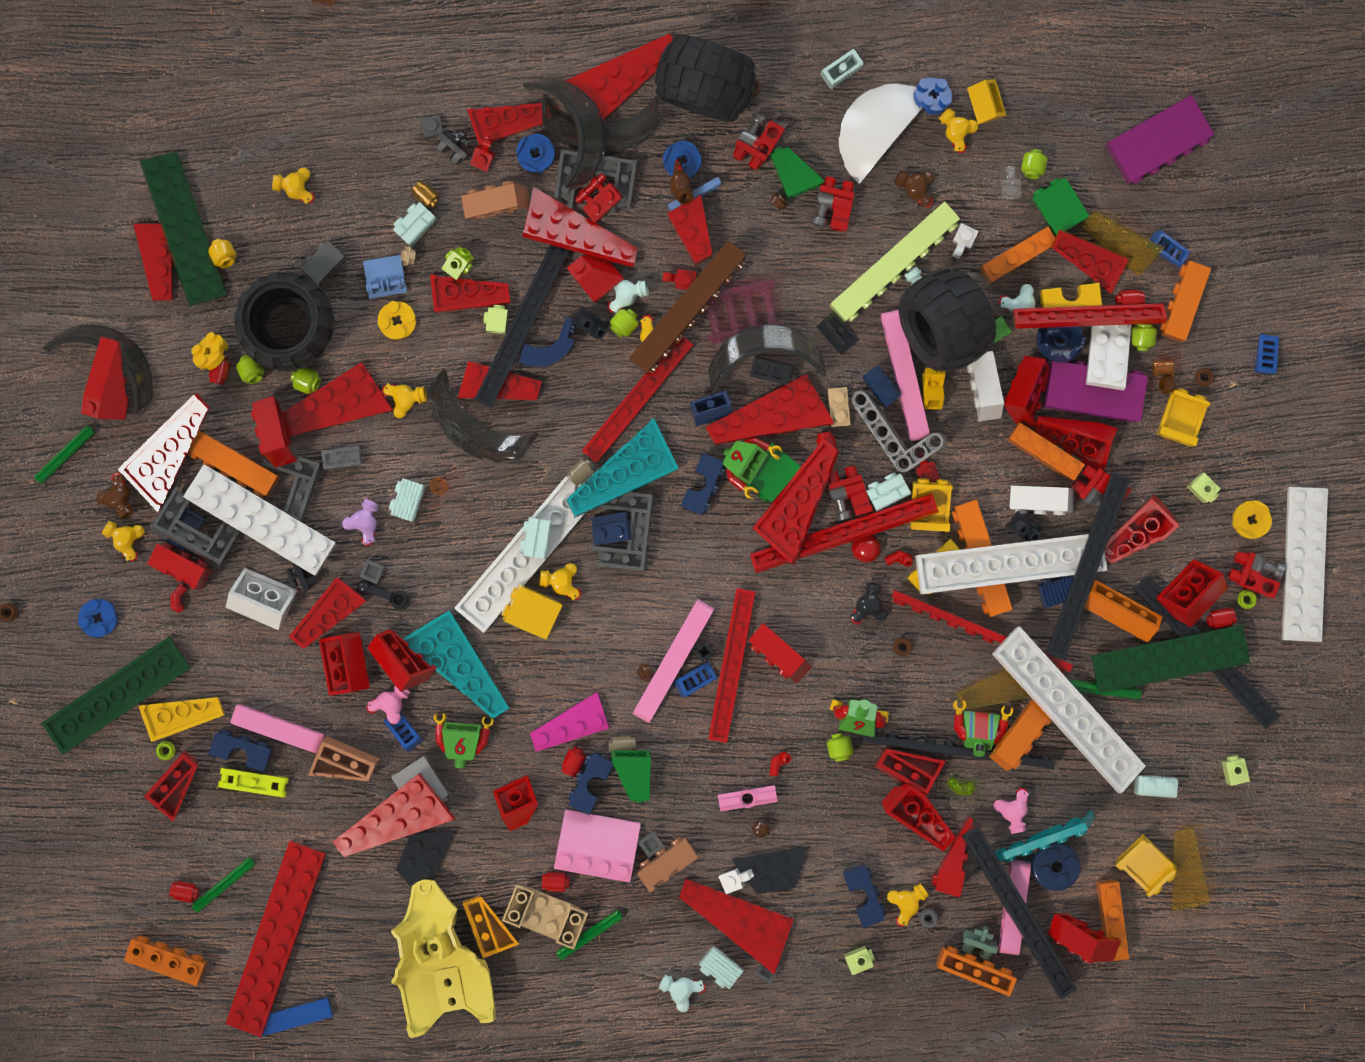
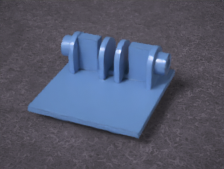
M401 255L363 261L367 283L366 290L369 299L407 293Z

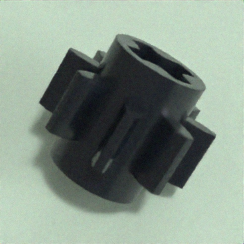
M706 640L703 641L702 645L696 642L698 648L697 650H692V652H697V656L694 659L701 658L702 664H704L707 658L709 661H712L710 655L716 654L715 651L710 649L713 647V644L706 645ZM703 646L709 651V654H706L705 657L698 653Z

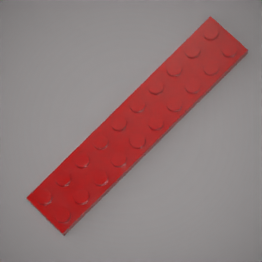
M289 841L230 1008L226 1025L258 1037L263 1036L327 853L294 841Z

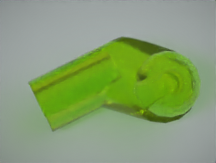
M951 777L946 782L957 795H972L976 788L972 782L959 784L954 777Z

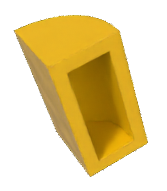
M996 79L984 80L967 88L978 124L988 123L1007 116Z

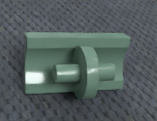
M983 926L982 930L975 928L974 932L965 929L963 933V951L972 953L975 947L980 948L979 956L989 960L992 954H996L998 951V940L993 939L994 935L988 933L987 926Z

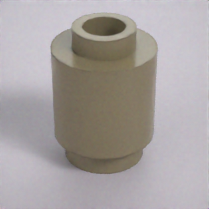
M580 459L566 476L577 487L595 473L592 470L595 466L588 459L585 461Z
M617 736L612 737V741H608L609 753L611 751H636L635 737Z

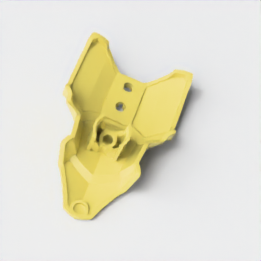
M423 879L412 886L406 916L399 925L391 930V933L398 941L401 959L391 983L397 985L401 991L407 1020V1032L410 1038L426 1034L445 1012L466 1009L478 1018L480 1023H489L496 1020L489 967L485 960L478 959L474 952L461 945L453 927L456 923L458 909L447 898L436 881ZM448 978L452 981L451 986L447 983ZM452 997L456 1000V1004L452 1003Z

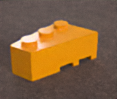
M480 895L462 902L482 958L519 945Z

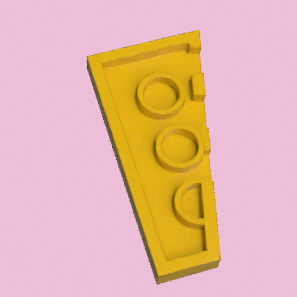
M219 697L139 706L151 742L225 715Z

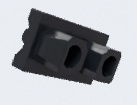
M454 130L452 135L448 131L439 134L440 140L436 148L443 153H446L449 148L454 150L450 160L456 165L460 164L464 159L470 158L473 154L466 148L469 142L465 139L467 136L465 131L459 134Z
M583 306L578 315L571 320L573 325L596 340L603 338L607 333L606 328L609 326L607 322Z
M1019 511L1005 525L1027 541H1037L1042 535L1039 532L1042 527Z
M293 562L292 565L296 574H293L292 569L286 570L288 578L284 579V582H291L293 588L298 587L296 579H299L304 592L309 591V588L318 583L316 576L313 574L304 577L302 572L304 569Z

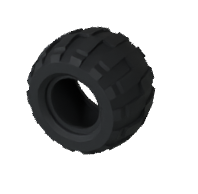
M677 35L672 38L671 43L667 44L660 56L655 75V84L657 85L655 93L661 100L690 112L720 121L733 122L738 120L739 114L744 112L750 102L755 87L756 73L754 69L756 65L750 57L726 46L689 35Z
M943 269L932 272L915 281L902 294L898 308L902 330L914 353L929 368L937 372L961 369L980 359L989 350V347L994 344L996 321L991 305L978 283L965 272L958 269Z
M293 272L269 273L268 276L258 278L252 282L249 289L240 296L237 311L234 312L236 337L246 354L262 366L277 371L302 369L309 366L315 359H319L332 339L334 333L333 321L335 320L333 309L324 291L313 281ZM282 303L298 304L305 309L309 316L310 329L306 337L296 345H280L270 337L267 331V319L270 312Z

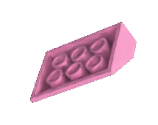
M565 809L554 869L630 882L641 823L595 814L588 815L583 812Z

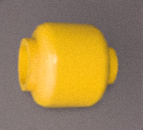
M224 239L214 240L208 250L214 265L221 268L232 266L237 257L231 242Z

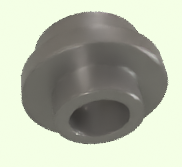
M924 909L919 914V922L925 928H932L938 922V915L933 909ZM931 915L932 919L925 921V916Z

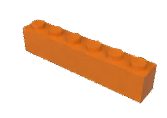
M200 430L187 454L195 460L197 457L204 460L202 464L211 469L214 467L220 469L219 473L226 478L234 477L237 479L236 483L246 488L248 485L254 489V494L262 498L264 495H271L280 479V476Z
M977 500L953 507L954 511L951 512L954 523L958 522L960 529L957 530L960 541H964L966 547L963 550L992 546ZM1005 584L975 587L978 596H982L983 603H981L984 614H988V617L1013 610Z

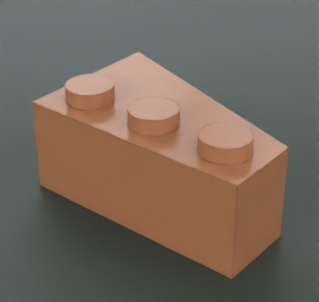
M327 736L321 742L308 776L369 781L380 759Z

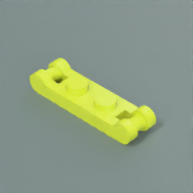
M221 767V781L218 782V787L286 797L287 791H285V788L289 782L287 777ZM229 775L234 776L233 783L228 782ZM273 782L278 783V790L272 789Z

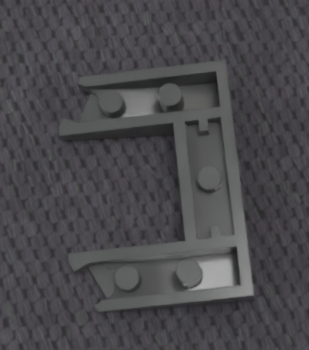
M561 150L554 198L562 197L569 202L567 207L573 208L576 185H567L577 171L582 153ZM584 153L578 172L592 174L598 164L600 155ZM602 156L594 174L600 175L603 173L605 176L615 177L614 186L624 197L610 210V214H616L615 209L624 206L630 209L638 161ZM578 173L570 184L577 183Z
M296 456V462L275 468L270 461L268 462L264 459L261 463L262 465L295 475L284 512L304 523V515L323 464Z
M175 487L153 522L150 531L166 540L169 538L201 556V560L218 569L240 531L223 521L212 539L180 521L179 519L190 501L183 497L185 493H178V487Z
M630 492L597 507L631 512L630 531L632 540H628L627 550L591 546V551H597L600 562L596 563L597 566L646 571L650 523L654 510L655 495Z

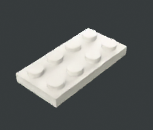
M1131 325L1091 326L1086 385L1124 391L1126 388Z

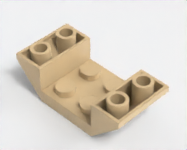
M516 884L502 921L518 928L523 926L556 940V943L574 950L588 913L572 903L550 894Z

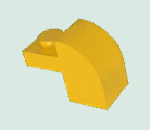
M925 368V373L922 375V403L924 409H942L945 371L937 372L931 368Z

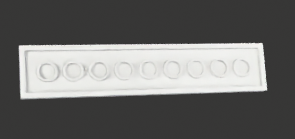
M567 476L531 517L553 522L547 558L584 515L582 514L574 518L566 499L581 486L579 484L576 487ZM523 528L455 607L459 613L483 633L501 614L505 605L510 603L512 589L514 587L517 588L518 584L524 586L546 560L523 556V552L520 551L521 540L526 538Z
M1089 534L916 555L920 594L1074 575ZM1105 551L1097 572L1107 571Z
M1016 627L992 653L1117 793H1122L1145 768L1144 763L1021 627Z

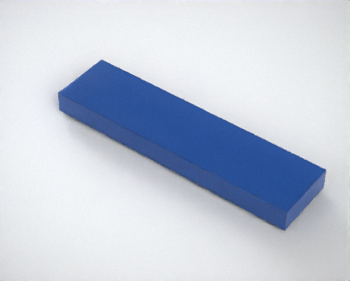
M328 997L271 1013L263 1036L333 1017Z

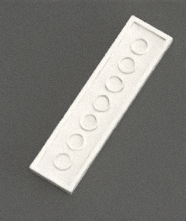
M206 465L202 466L183 496L185 499L314 576L318 574L336 545L332 540Z
M1288 487L1282 640L1322 642L1328 489Z

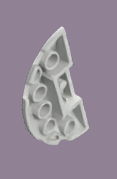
M885 84L862 94L847 110L841 123L839 151L842 154L846 170L858 184L863 181L886 151L923 109L921 106L919 108L914 101L913 93L916 87L902 84Z

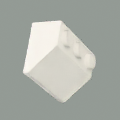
M244 568L229 591L225 608L279 630L287 617L297 590Z

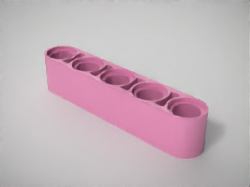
M236 704L230 723L313 753L318 752L321 742L325 737L323 733L240 704Z
M1014 859L1009 862L1008 875L1026 903L1031 863L1030 861ZM1003 907L998 950L999 953L1019 955L1022 936Z

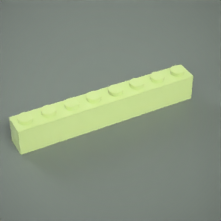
M943 202L830 304L832 310L835 311L844 323L847 320L852 322L859 315L857 313L858 310L862 307L866 309L873 303L871 299L876 294L881 296L887 290L886 285L890 282L894 284L902 277L900 273L904 269L909 271L916 264L914 262L915 259L919 256L923 258L930 252L928 248L933 243L938 245L944 239L942 236L947 231L951 233L959 226L957 222L960 218L946 202Z

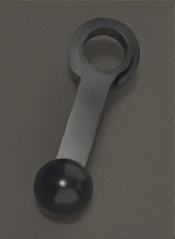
M361 580L357 585L359 593L363 595L371 593L385 598L391 602L395 609L405 610L411 603V597L407 592H388L372 586V583L368 580ZM399 595L404 597V602L401 605L396 604V598Z

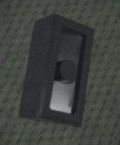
M835 311L817 325L820 332L840 355L859 341Z

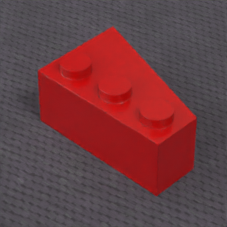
M699 195L689 204L681 205L667 213L669 221L695 267L712 258L702 198Z
M1024 355L1022 362L1018 365V372L1011 382L1008 395L1004 398V406L1015 424L1021 423L1031 427H1036L1037 421H1034L1036 410H1040L1042 405L1038 402L1041 392H1045L1051 370L1045 359Z
M274 396L253 402L251 416L257 425L255 433L257 438H260L261 444L258 447L261 455H265L275 468L296 462V455H293L289 448L292 442L286 435L285 427L287 426L280 403Z
M157 543L147 565L176 578L175 580L190 585V588L193 590H202L212 571L208 567L209 564L200 559L198 561L191 559L192 555L182 550L180 553L173 550L174 546L169 543Z
M764 623L748 640L752 644L750 648L758 655L762 652L766 656L764 660L770 666L776 665L779 667L778 673L786 680L790 677L798 684L812 668L804 658Z
M389 629L378 633L367 647L400 692L427 682L437 667L433 664L430 666L422 659L423 656L419 652L417 654L408 648L409 644Z
M884 749L877 759L874 768L902 784H912L927 795L945 761Z
M184 750L144 795L145 799L173 822L199 761Z
M1067 913L1054 915L1047 935L1052 937L1055 943L1066 946L1069 952L1078 954L1086 963L1114 961L1121 943L1120 939H1109L1104 936L1105 932L1101 930L1095 932L1087 927V923Z

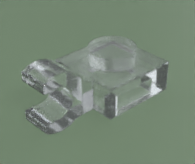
M1015 166L1006 167V179L1001 180V200L1021 199V179H1015Z

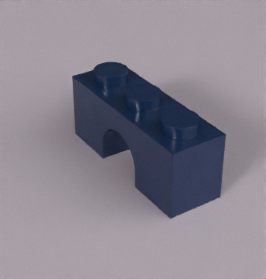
M704 453L702 454L695 472L705 477L706 486L698 492L687 489L680 507L701 516L703 512H708L711 504L708 502L710 495H715L718 485L715 484L718 477L722 478L726 467H723V461Z
M222 729L221 732H215L208 755L229 760L233 751L236 748H241L247 753L245 766L264 772L268 769L274 748L269 747L270 744L267 742H252V738L240 735L239 738L233 736V732Z
M593 752L592 755L588 754L584 765L587 767L584 773H579L575 781L579 784L576 790H571L567 800H570L569 806L590 815L598 798L597 795L589 791L588 781L593 777H600L606 780L613 766L611 759L596 752Z
M863 863L842 871L850 892L861 889L867 894L865 903L855 907L862 927L865 928L884 921L883 915L886 914L883 903L879 904L877 897L880 896L877 886H872L870 881L873 878L870 867L866 868Z

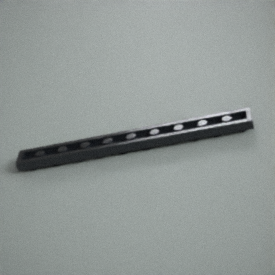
M553 245L549 246L474 401L492 409L569 252L568 249Z
M1111 472L1047 647V654L1063 660L1066 658L1131 478L1116 472Z
M1149 575L1133 588L1157 614L1162 616V620L1178 637L1202 633L1195 624L1190 627L1176 620L1157 600V596L1163 590ZM1234 666L1211 671L1264 729H1267L1280 717Z
M875 731L874 737L862 735V742L992 760L989 755L992 753L993 748L992 750H985L984 756L977 757L973 754V748H966L964 744L962 747H957L954 742L944 741L943 744H936V740L925 739L922 742L917 741V737L906 736L905 739L898 738L897 734L887 733L886 736H880L877 731ZM1027 753L1026 755L1023 754L1020 758L1022 760L1021 765L1054 769L1055 761L1050 760V756L1039 755V758L1031 757L1030 753Z
M976 825L962 834L961 837L1056 994L1062 1000L1075 991L1077 987L980 827Z

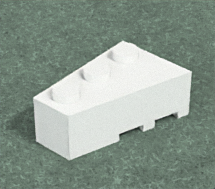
M993 351L986 352L977 361L967 365V371L971 373L970 386L971 390L974 391V405L977 410L978 422L1000 419L1004 406Z
M1011 486L1010 509L1015 510V513L1019 511L1022 514H1027V510L1041 515H1046V511L1053 512V515H1065V512L1074 513L1075 492L1070 488Z

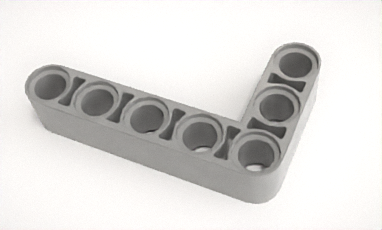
M858 391L852 397L854 407L898 471L907 472L912 470L945 447L947 443L945 435L942 433H932L908 449L869 392ZM861 394L866 397L864 405H861L858 401ZM871 410H874L877 414V418L874 421L869 418ZM882 426H885L888 430L885 437L880 434ZM934 436L939 437L941 440L938 447L932 443ZM892 442L898 444V451L896 453L890 449ZM919 447L925 450V455L922 458L917 455ZM903 458L908 459V468L902 467L901 460Z

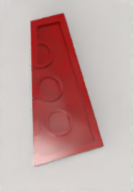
M543 103L467 109L479 146L482 145L483 140L487 136L497 141L545 125L543 122ZM544 103V121L548 124L552 121L546 103Z
M133 224L152 300L173 301V259L161 224Z
M1059 229L1051 245L1052 249L1073 263L1110 293H1112L1129 261L1125 256Z
M430 274L435 313L511 304L509 285L507 283L474 281L473 279L456 280L453 277H440Z
M468 361L458 398L474 399L490 367ZM509 373L497 399L537 400L542 381Z
M336 577L289 635V638L305 649L367 602V600L340 578Z

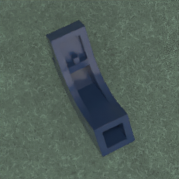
M565 318L560 336L552 346L536 348L524 344L519 363L532 368H546L561 362L571 352L575 344V340L569 338V335L573 336L576 328L571 323L572 319Z

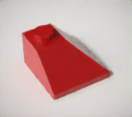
M589 255L579 257L567 267L572 277L594 303L624 280L610 261Z
M528 775L493 791L501 818L510 832L528 824L538 806Z

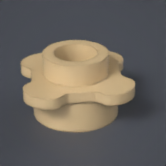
M405 247V250L401 252V261H403L404 266H408V264L413 265L415 250Z

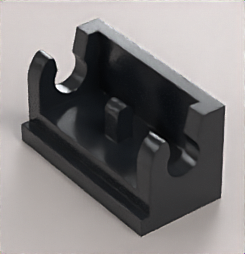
M754 356L750 377L788 385L792 364Z

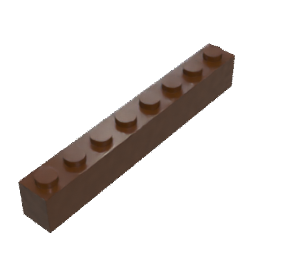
M728 240L629 357V360L646 375L650 372L653 374L660 366L658 362L661 358L666 359L672 352V349H670L674 343L678 344L685 335L682 333L687 328L691 329L697 322L695 318L698 314L701 313L703 315L709 308V301L712 298L715 300L721 294L720 288L732 281L734 278L732 274L736 269L740 271L746 264V254Z

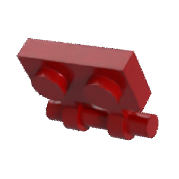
M603 173L598 177H594L591 183L586 188H582L579 191V195L575 198L579 204L586 200L588 204L583 207V210L594 223L599 222L624 198L612 183L605 187L602 182L607 177ZM597 188L600 192L593 198L591 193Z

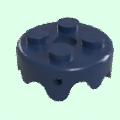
M1082 326L1039 328L1036 334V345L1041 354L1055 362H1068L1075 359L1081 353L1086 337L1083 336ZM1061 338L1065 343L1059 344L1055 339Z
M1053 842L1050 843V847L1043 850L1039 848L1033 854L1031 872L1037 882L1046 889L1061 891L1071 887L1076 882L1080 874L1081 864L1077 853L1065 843ZM1056 861H1059L1062 865L1061 870L1058 872H1054L1051 869L1052 864Z

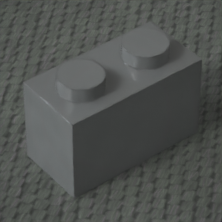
M329 241L326 243L322 242L316 248L317 252L313 256H308L303 261V266L301 267L320 286L347 260Z

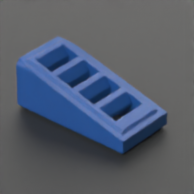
M1162 230L1155 231L1146 245L1151 251L1181 268L1191 252ZM1166 242H1167L1168 245H1167V247L1165 248V250H1163V247H1164V245H1165ZM1172 247H1175L1172 254L1170 255L1169 252L1171 251ZM1181 251V254L1178 257V259H1175L1178 252Z
M1259 335L1255 373L1276 374L1279 337ZM1264 340L1272 341L1273 345L1263 344ZM1263 348L1272 349V353L1264 352ZM1263 356H1271V360L1262 358ZM1262 363L1270 364V367L1262 366Z
M706 662L673 682L683 698L716 680L717 676L710 663ZM703 669H705L706 673L709 676V679H706L705 675L702 672ZM696 673L700 676L702 683L699 682L695 675ZM689 677L692 678V680H693V682H694V684H695L694 687L692 686L690 680L688 679ZM682 681L685 682V684H686V686H687V688H688L689 690H686V688H685V686L683 685Z
M401 712V720L394 726L386 718L384 723L407 752L412 751L423 742V739ZM403 724L406 725L400 731H396ZM410 730V733L407 734L404 738L401 737L404 733Z

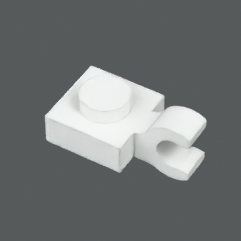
M961 223L952 241L957 244L952 256L959 259L964 248L970 250L979 231Z
M738 868L718 877L726 894L743 888L745 886L744 882L754 877L752 869L739 873Z

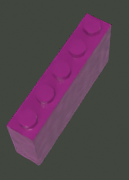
M1190 95L1114 138L1105 146L1127 185L1132 182L1136 185L1144 180V175L1148 173L1153 175L1161 170L1160 166L1164 164L1169 166L1178 161L1176 157L1181 154L1185 157L1194 152L1193 148L1197 145L1203 147L1210 143V138L1215 134L1193 96Z
M1075 361V364L1050 362L1049 367L1051 370L1046 385L1044 408L1135 423L1141 422L1148 376L1143 375V372L1132 370L1131 373H1127L1126 388L1123 391L1086 385L1087 366L1085 362Z

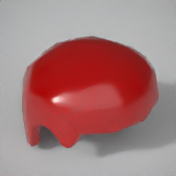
M873 535L855 540L851 545L853 556L863 563L876 561L880 557L882 550L879 540Z

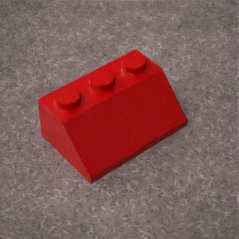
M1193 559L1157 596V600L1176 620L1192 627L1228 587L1223 573Z
M360 632L318 639L329 696L370 689Z

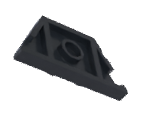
M453 831L414 833L410 835L396 870L411 888L423 879L434 880L454 833Z
M806 846L735 858L733 863L741 873L752 869L754 877H751L747 882L757 895L793 889L798 880L806 853Z

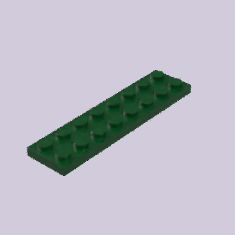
M178 152L141 160L139 163L189 307L226 297L227 294L218 268L214 265L208 253L210 245Z
M1243 625L1090 655L1099 694L1251 663Z
M168 636L41 724L61 754L64 755L191 669V666L172 638Z

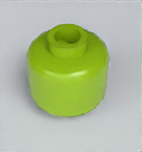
M1032 149L1031 152L1024 154L1021 171L1029 179H1039L1046 172L1048 158L1042 154L1041 150Z
M620 309L610 320V329L620 338L623 336L629 337L638 327L637 315L630 309L627 311Z
M1137 324L1132 328L1131 344L1136 346L1139 351H1149L1150 347L1156 345L1157 329L1153 327V324Z
M248 355L242 356L236 366L242 381L249 384L261 381L265 373L263 366L255 362Z
M307 367L297 371L294 370L291 375L294 389L306 394H311L313 391L316 392L321 383L318 372Z
M843 732L831 735L832 739L827 741L830 758L835 759L836 762L851 759L850 755L854 753L851 738L843 736Z

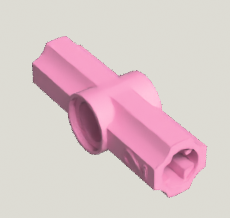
M775 785L719 794L718 800L720 811L774 803L777 802ZM744 794H751L753 800L750 803H744L742 801Z

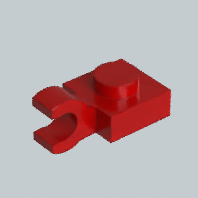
M487 136L483 140L481 147L477 146L475 148L470 165L488 172L495 155L494 152L490 151L494 141L493 138Z
M677 269V275L664 272L662 281L675 283V289L687 290L696 279V272Z
M923 451L917 453L921 458L925 455ZM927 460L919 464L920 467L915 468L918 478L929 479V482L941 479L933 461L927 463Z

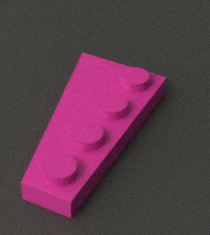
M598 692L531 732L530 736L535 751L537 752L609 729Z

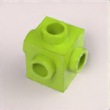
M465 248L451 249L445 256L447 260L441 269L457 280L470 272L473 267L471 263L475 258Z

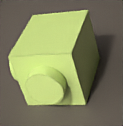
M493 305V308L488 307V312L484 313L483 321L486 324L487 332L507 333L509 311L505 309V306Z
M1200 473L1187 486L1202 503H1207L1208 501L1211 503L1219 496L1217 492L1220 488L1205 473Z
M1238 755L1226 757L1227 761H1222L1228 785L1232 786L1250 781L1244 758H1238Z
M865 946L844 954L852 975L874 967L872 963L875 960L871 949L867 951Z

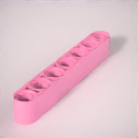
M899 309L881 313V321L899 390L898 393H901L900 401L908 435L911 442L922 440L929 436L930 433L909 343L901 327Z
M699 599L696 601L632 713L633 715L647 723L651 721L715 608Z

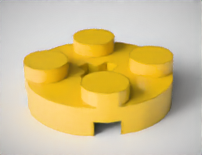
M391 301L379 312L378 326L381 332L392 340L407 338L416 328V315L413 309L406 303ZM401 316L402 324L394 326L393 317Z
M213 332L208 333L191 350L194 364L201 370L216 368L225 358L223 353L225 349L228 350L227 341Z
M1259 501L1243 502L1237 506L1232 516L1233 528L1240 536L1247 539L1262 537L1270 530L1272 525V518L1268 507ZM1255 515L1257 522L1250 525L1247 518L1248 516Z

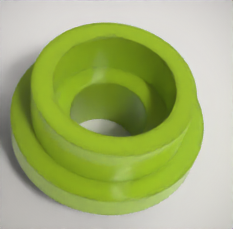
M1243 590L1238 594L1237 602L1242 608L1250 609L1256 605L1257 596L1251 590ZM1245 596H1249L1250 598L1248 603L1244 602Z
M169 741L159 743L156 748V754L162 760H170L176 753L174 744ZM165 747L169 748L168 754H165L163 752V749Z

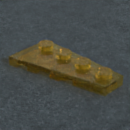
M1096 210L1081 225L1108 250L1127 257L1129 261L1126 266L1137 276L1165 248L1160 244L1158 245L1150 241L1151 239L1133 232L1132 229L1118 224L1117 221Z
M1006 669L955 693L961 707L962 700L966 702V708L963 711L1030 697Z
M1194 828L1174 831L1173 863L1177 866V875L1173 879L1172 911L1210 904Z

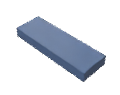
M716 177L693 190V199L699 195L702 198L721 187L720 179ZM675 200L668 204V209L672 211L682 204Z

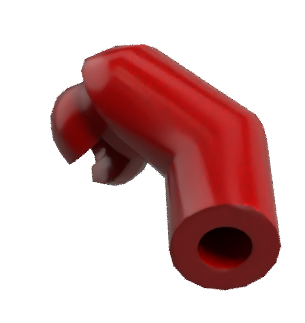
M901 550L884 557L887 566L895 562L906 567H910L913 564L912 556Z
M182 583L170 596V607L177 613H181L185 608L181 603V597L188 588Z
M781 752L774 756L771 760L769 775L778 777L780 767L791 762V755L787 752Z

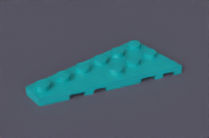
M653 418L566 499L574 518L679 469L655 419Z
M450 610L403 638L414 653L417 654L419 652L423 656L422 659L430 666L432 664L436 666V671L457 687L490 717L495 718L509 709L508 704Z
M1091 810L1086 812V817L1082 819L1074 817L1067 821L1063 827L1061 824L1055 825L1030 836L1031 838L1026 840L1027 842L1025 843L1020 840L1009 846L1008 850L1001 848L994 852L1000 861L1004 860L1007 863L1014 860L1017 855L1027 856L1033 853V850L1036 848L1043 850L1050 847V843L1056 841L1063 843L1069 840L1068 837L1072 835L1079 837L1086 834V830L1089 829L1095 815Z

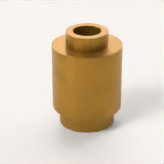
M419 181L411 190L414 194L413 197L426 209L430 207L433 209L440 201L438 199L440 195L426 182Z

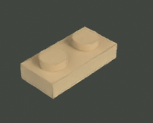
M847 387L827 389L829 412L834 421V425H831V427L850 426Z

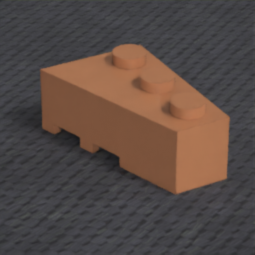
M513 181L503 182L502 186L496 187V185L487 186L483 191L470 190L467 192V195L461 196L465 219L470 220L493 217L504 212L510 214L514 213V210L521 208L528 210L530 203L528 187L515 184Z
M679 836L671 842V847L666 850L662 848L655 853V858L652 860L647 858L639 864L640 868L637 871V875L650 893L655 890L656 886L662 882L665 883L669 880V877L680 872L698 858V854L686 837L681 839Z

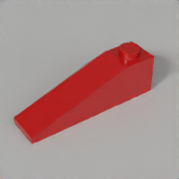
M104 336L100 337L83 395L81 414L96 419H127L129 398L125 392L124 384H126V378L123 377L122 372L123 359L119 341Z
M1039 416L1035 433L1052 444H1058L1066 449L1065 452L1069 455L1074 454L1081 459L1080 462L1085 465H1090L1097 469L1100 468L1104 471L1118 428L1099 422Z
M1152 494L1109 537L1105 548V558L1110 564L1117 562L1134 552L1166 539L1180 524L1167 506Z
M907 783L893 788L882 800L886 814L943 852L955 840V835L927 796L912 784Z
M966 817L955 840L937 868V873H933L931 884L934 885L936 891L961 897L965 878L962 865L966 863L968 858V850L965 849L966 844L961 835L972 829V817Z

